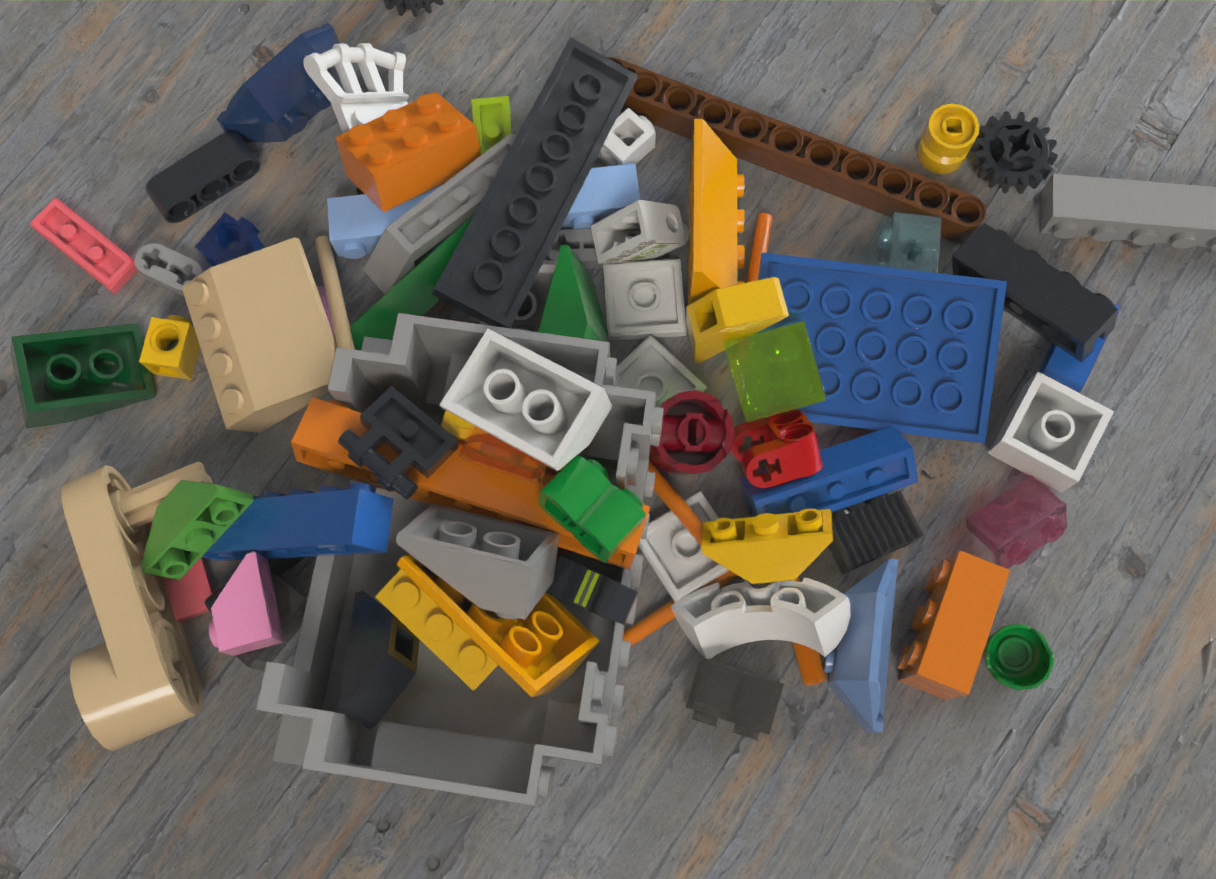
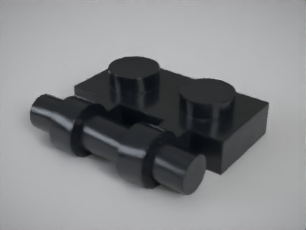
M393 386L388 388L360 415L361 424L369 431L360 438L352 430L348 429L338 440V443L349 452V459L359 467L365 465L379 477L378 482L389 492L395 490L406 500L418 488V485L407 477V474L413 468L417 469L426 478H429L459 448V440ZM383 443L399 455L392 463L377 452V449Z

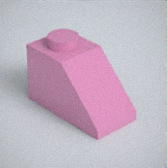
M257 552L248 553L211 607L213 621L209 622L208 626L210 639L214 647H218L219 652L232 656L284 642L268 559Z

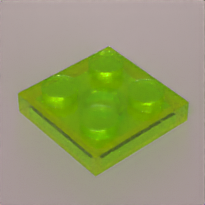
M804 321L723 344L745 423L826 401Z

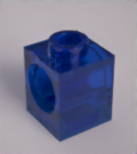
M226 212L223 213L195 246L206 262L213 267L265 247L257 237L260 231L251 222L243 217L237 221ZM239 241L234 248L227 249L232 242Z

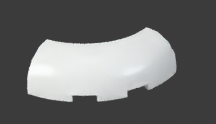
M804 578L802 582L778 581L751 584L744 580L745 582L722 588L719 582L699 589L671 605V609L680 627L697 651L707 661L732 647L761 640H783L799 643L826 657L841 641L847 631L851 617L850 602L847 596L824 583L809 578Z

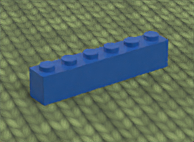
M350 483L346 490L333 486H320L318 492L291 489L290 495L277 492H263L262 498L253 496L254 502L202 557L216 561L243 560L246 554L257 552L267 559L386 553L394 499L377 494L375 486L364 483Z

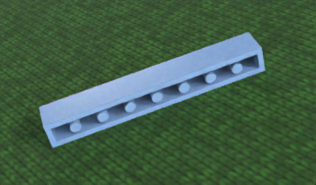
M636 164L591 168L560 230L591 229V225L640 200ZM440 186L384 213L365 194L327 198L329 238L338 257L358 259L366 254L373 253L386 227ZM441 240L438 244H436V245H435L434 247H432L430 250L435 249L443 240Z

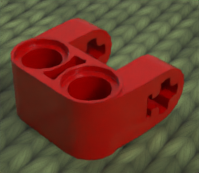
M799 409L780 410L771 415L750 420L734 427L735 436L731 452L741 462L745 476L755 487L769 488L797 478L811 476L819 472L823 467L814 426ZM746 436H751L753 439L749 450H744L741 446L744 444L743 438ZM766 459L768 462L766 472L759 474L756 470L759 468V461Z

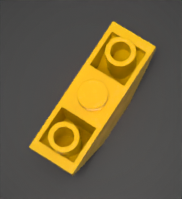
M771 277L716 289L687 306L686 330L694 362L702 363L788 317L789 314L779 278Z
M804 509L799 512L775 515L763 513L756 517L738 519L719 518L714 521L704 522L701 542L702 554L751 584L795 580L833 541L831 509Z

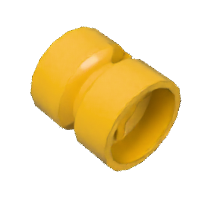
M954 103L942 105L934 110L917 145L916 154L921 165L926 170L941 175L953 173L959 169L979 134V122L976 115L967 107Z

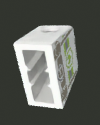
M637 200L591 225L598 264L650 261L685 245L689 238V229L685 223H682L680 210L676 205L646 200ZM633 234L635 237H627V235Z

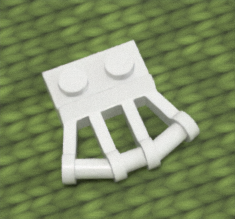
M359 43L357 47H349L347 44H334L332 49L322 54L312 53L303 60L306 72L331 102L342 133L348 132L354 126L363 125L383 116L389 110L398 109L408 104L409 95L403 92V70L406 62V56L403 53L394 51L393 54L373 48L370 43ZM351 63H358L368 92H362ZM335 65L344 91L329 74L328 68ZM376 65L388 68V92L385 91Z

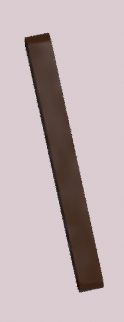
M607 57L638 75L620 111L622 113L629 108L638 117H646L652 125L691 140L693 139L694 119H703L731 153L739 159L952 242H966L986 218V206L975 195L624 60ZM646 93V94H649V95H651V96H649V97H640L639 94ZM679 106L685 108V110L677 111L673 108ZM708 120H717V121H719L720 123L714 125V124L708 123L707 121H708ZM744 133H750V134L754 135L755 137H754V138H746V137L742 136V134H744ZM777 147H786L791 151L783 152L778 150ZM819 160L824 162L826 165L819 166L814 164L812 161ZM848 174H856L862 180L852 179ZM884 188H892L898 194H890ZM921 202H928L932 204L934 208H927L923 206ZM958 215L968 218L971 223L961 221Z

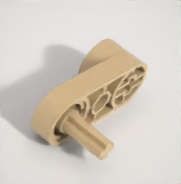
M200 461L133 489L130 488L116 469L106 465L66 481L61 488V502L66 522L105 639V643L74 655L70 664V681L74 699L83 721L92 736L104 748L111 751L120 749L202 713L204 701L198 671L182 624L175 621L163 577L142 573L141 569L150 534L147 523L153 521L157 506L181 480L213 484L211 477L206 473L204 465Z

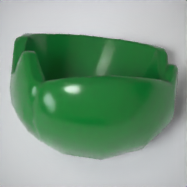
M1017 623L1002 626L988 637L984 650V659L989 673L999 684L1020 691L1037 688L1049 678L1054 664V653L1042 633L1035 628Z

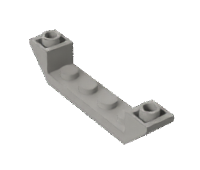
M518 134L507 135L386 227L363 269L365 274L383 294L415 267V260L456 230L478 209Z

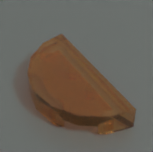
M475 434L467 437L458 456L461 460L538 485L544 484L548 473L546 464L491 434Z

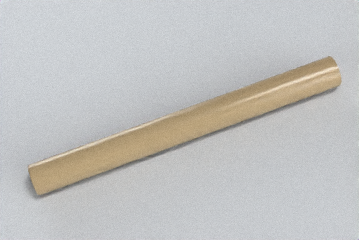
M319 236L315 240L337 347L355 350L330 238Z

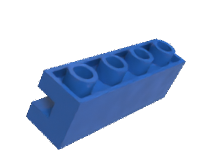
M893 426L820 450L823 467L819 472L811 476L797 478L769 488L755 487L748 481L746 476L739 478L747 513L750 517H756L763 513L774 515L794 513L804 509H831V512L919 482L913 447ZM766 469L759 471L758 473L763 474L766 472Z

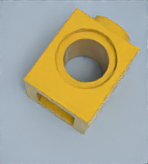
M168 315L167 319L151 317L139 362L155 375L192 380L200 350L195 329L191 325L192 322L176 315ZM179 339L177 346L167 351L168 345L172 341Z

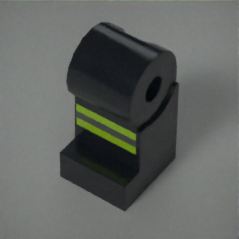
M560 555L555 566L553 583L545 593L603 618H608L625 625L639 592Z

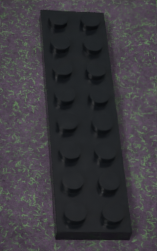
M570 37L432 293L433 296L490 326L511 327L638 77L637 74Z

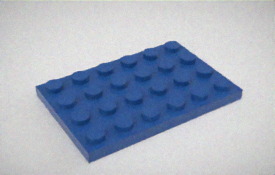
M761 253L758 280L771 277L779 278L789 316L750 336L741 413L768 416L784 409H799L810 422L871 430H882L893 426L899 433L986 443L1007 281Z

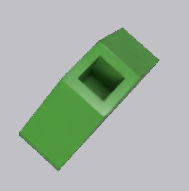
M181 480L156 508L141 563L142 573L180 580L254 502L253 495L217 484Z

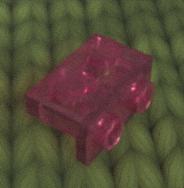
M1030 475L967 517L966 525L967 529L995 554L996 565L1009 569L1013 565L1024 563L1031 556L1032 552L1047 542L1052 543L1058 540L1067 529L1066 503Z

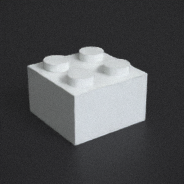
M1037 372L1019 392L988 454L1062 493L1079 482L1114 411Z

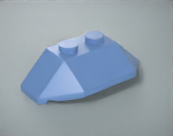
M889 558L844 593L849 598L851 612L847 631L837 647L826 657L823 656L822 667L823 672L829 673V686L866 733L876 734L883 732L898 567L897 559Z

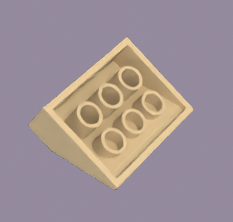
M294 237L211 267L182 287L226 429L261 433L308 405L312 397L319 398L329 392L327 389L337 345L300 239Z

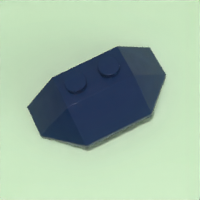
M326 23L321 28H314L300 34L245 81L230 100L227 110L221 112L216 119L223 131L239 132L246 143L285 142L293 134L301 132L307 125V122L318 112L328 108L331 102L308 75L304 68L303 60L307 55L312 53L322 54L332 49L334 44H340L333 26ZM334 65L328 68L327 71L340 86V78Z

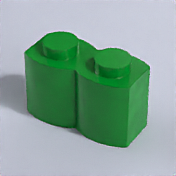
M576 455L540 491L538 504L556 523L571 532L589 552L606 563L642 525L646 513L642 509L643 504L632 491L625 488L621 490L610 483L608 473L601 464L593 459L587 461L583 457Z

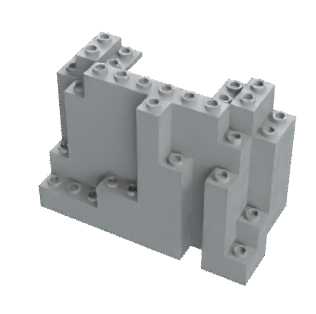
M398 313L393 340L364 337L361 351L336 348L327 389L335 400L343 402L351 410L363 413L388 388L393 386L441 425L446 410L441 408L440 403L486 330L490 329L605 389L613 407L590 445L578 455L587 461L593 459L601 464L607 471L608 480L611 484L621 490L625 488L632 491L641 500L642 504L644 497L652 498L656 473L648 472L651 445L659 446L664 408L656 407L657 392L616 387L618 377L616 372L617 358H610L609 342ZM474 448L475 450L492 455V453ZM335 474L332 486L346 490L350 483L362 482ZM376 487L377 494L394 499L387 552L317 556L293 667L267 661L256 708L259 711L282 715L272 761L302 765V769L536 806L542 804L543 796L548 797L552 794L555 767L548 766L549 757L603 765L604 756H614L617 727L609 726L612 711L621 712L624 685H617L616 682L619 667L627 668L631 641L623 640L625 625L556 598L600 642L573 675L555 690L531 697L499 665L473 691L420 640L416 675L376 727L367 729L338 710L355 593L363 590L385 607L375 596L401 569L396 565L399 559L409 554L396 544V536L431 506L411 498L406 500L399 494ZM648 514L641 539H646L650 514ZM561 547L557 549L556 564L561 555L629 588H640L643 555H635L631 569L628 570ZM637 598L626 623L634 624Z

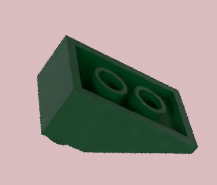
M134 323L12 336L11 359L26 429L69 423L155 398L156 393L151 372L139 362L144 345L140 324Z

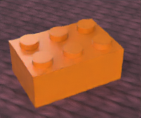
M436 91L431 94L422 95L417 100L398 109L389 110L383 116L363 125L354 126L348 132L335 137L346 176L383 213L447 182L481 156L476 125Z
M961 550L948 559L943 558L938 567L932 566L924 584V589L929 591L925 605H918L911 621L910 628L916 630L911 645L905 644L897 661L896 667L902 670L898 681L944 700L969 695L1010 570Z

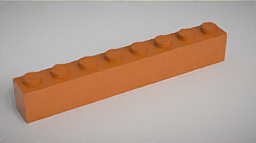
M312 397L291 441L296 461L386 490L379 484V477L365 465L359 467L349 459V452L338 443L340 436L348 429L352 430L360 438L369 431L361 424L360 415L362 413L351 410L343 402L334 399L323 401ZM459 440V448L429 478H426L415 468L407 474V477L418 485L416 492L410 497L411 499L429 505H442L560 533L558 547L598 559L571 532L556 523L539 506L538 498L540 491L557 475L550 469L544 467H535L533 469L516 463L514 459L500 453L490 455L475 450L470 444ZM385 443L377 449V452L390 463L399 456ZM643 504L642 509L646 516L642 525L607 563L628 570L631 569L650 506Z

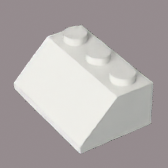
M490 329L486 330L440 403L441 408L557 471L590 445L613 407L604 388Z

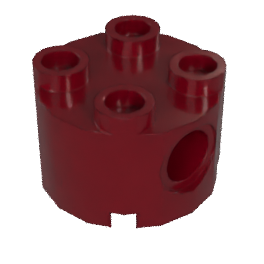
M697 390L680 392L657 404L656 407L664 408L660 444L659 446L651 445L649 459L652 464L660 467L667 473L679 476L709 472L717 467L730 453L735 436L733 419L728 410L724 409L717 402L719 400L713 395Z

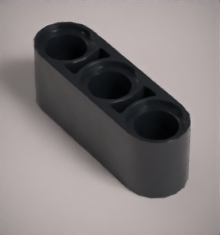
M229 131L219 135L152 177L146 184L145 190L165 221L168 223H178L251 179L259 171L261 164L241 134L237 131Z

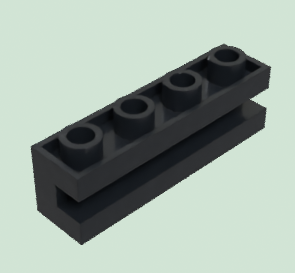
M983 223L952 255L953 275L1007 281L1003 310L1081 363L1093 351L1094 342L1097 338L1100 337L1104 340L1115 328L1118 308L1114 306L1108 297L1101 293L1094 294L1080 285L1077 278L1066 271L1060 272L1046 262L1041 254L1034 250L1024 249L1015 243L1007 232L1001 229L995 230L986 223Z

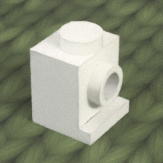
M628 108L616 119L598 157L608 166L637 164L655 148L656 132L652 123L644 116L638 117Z

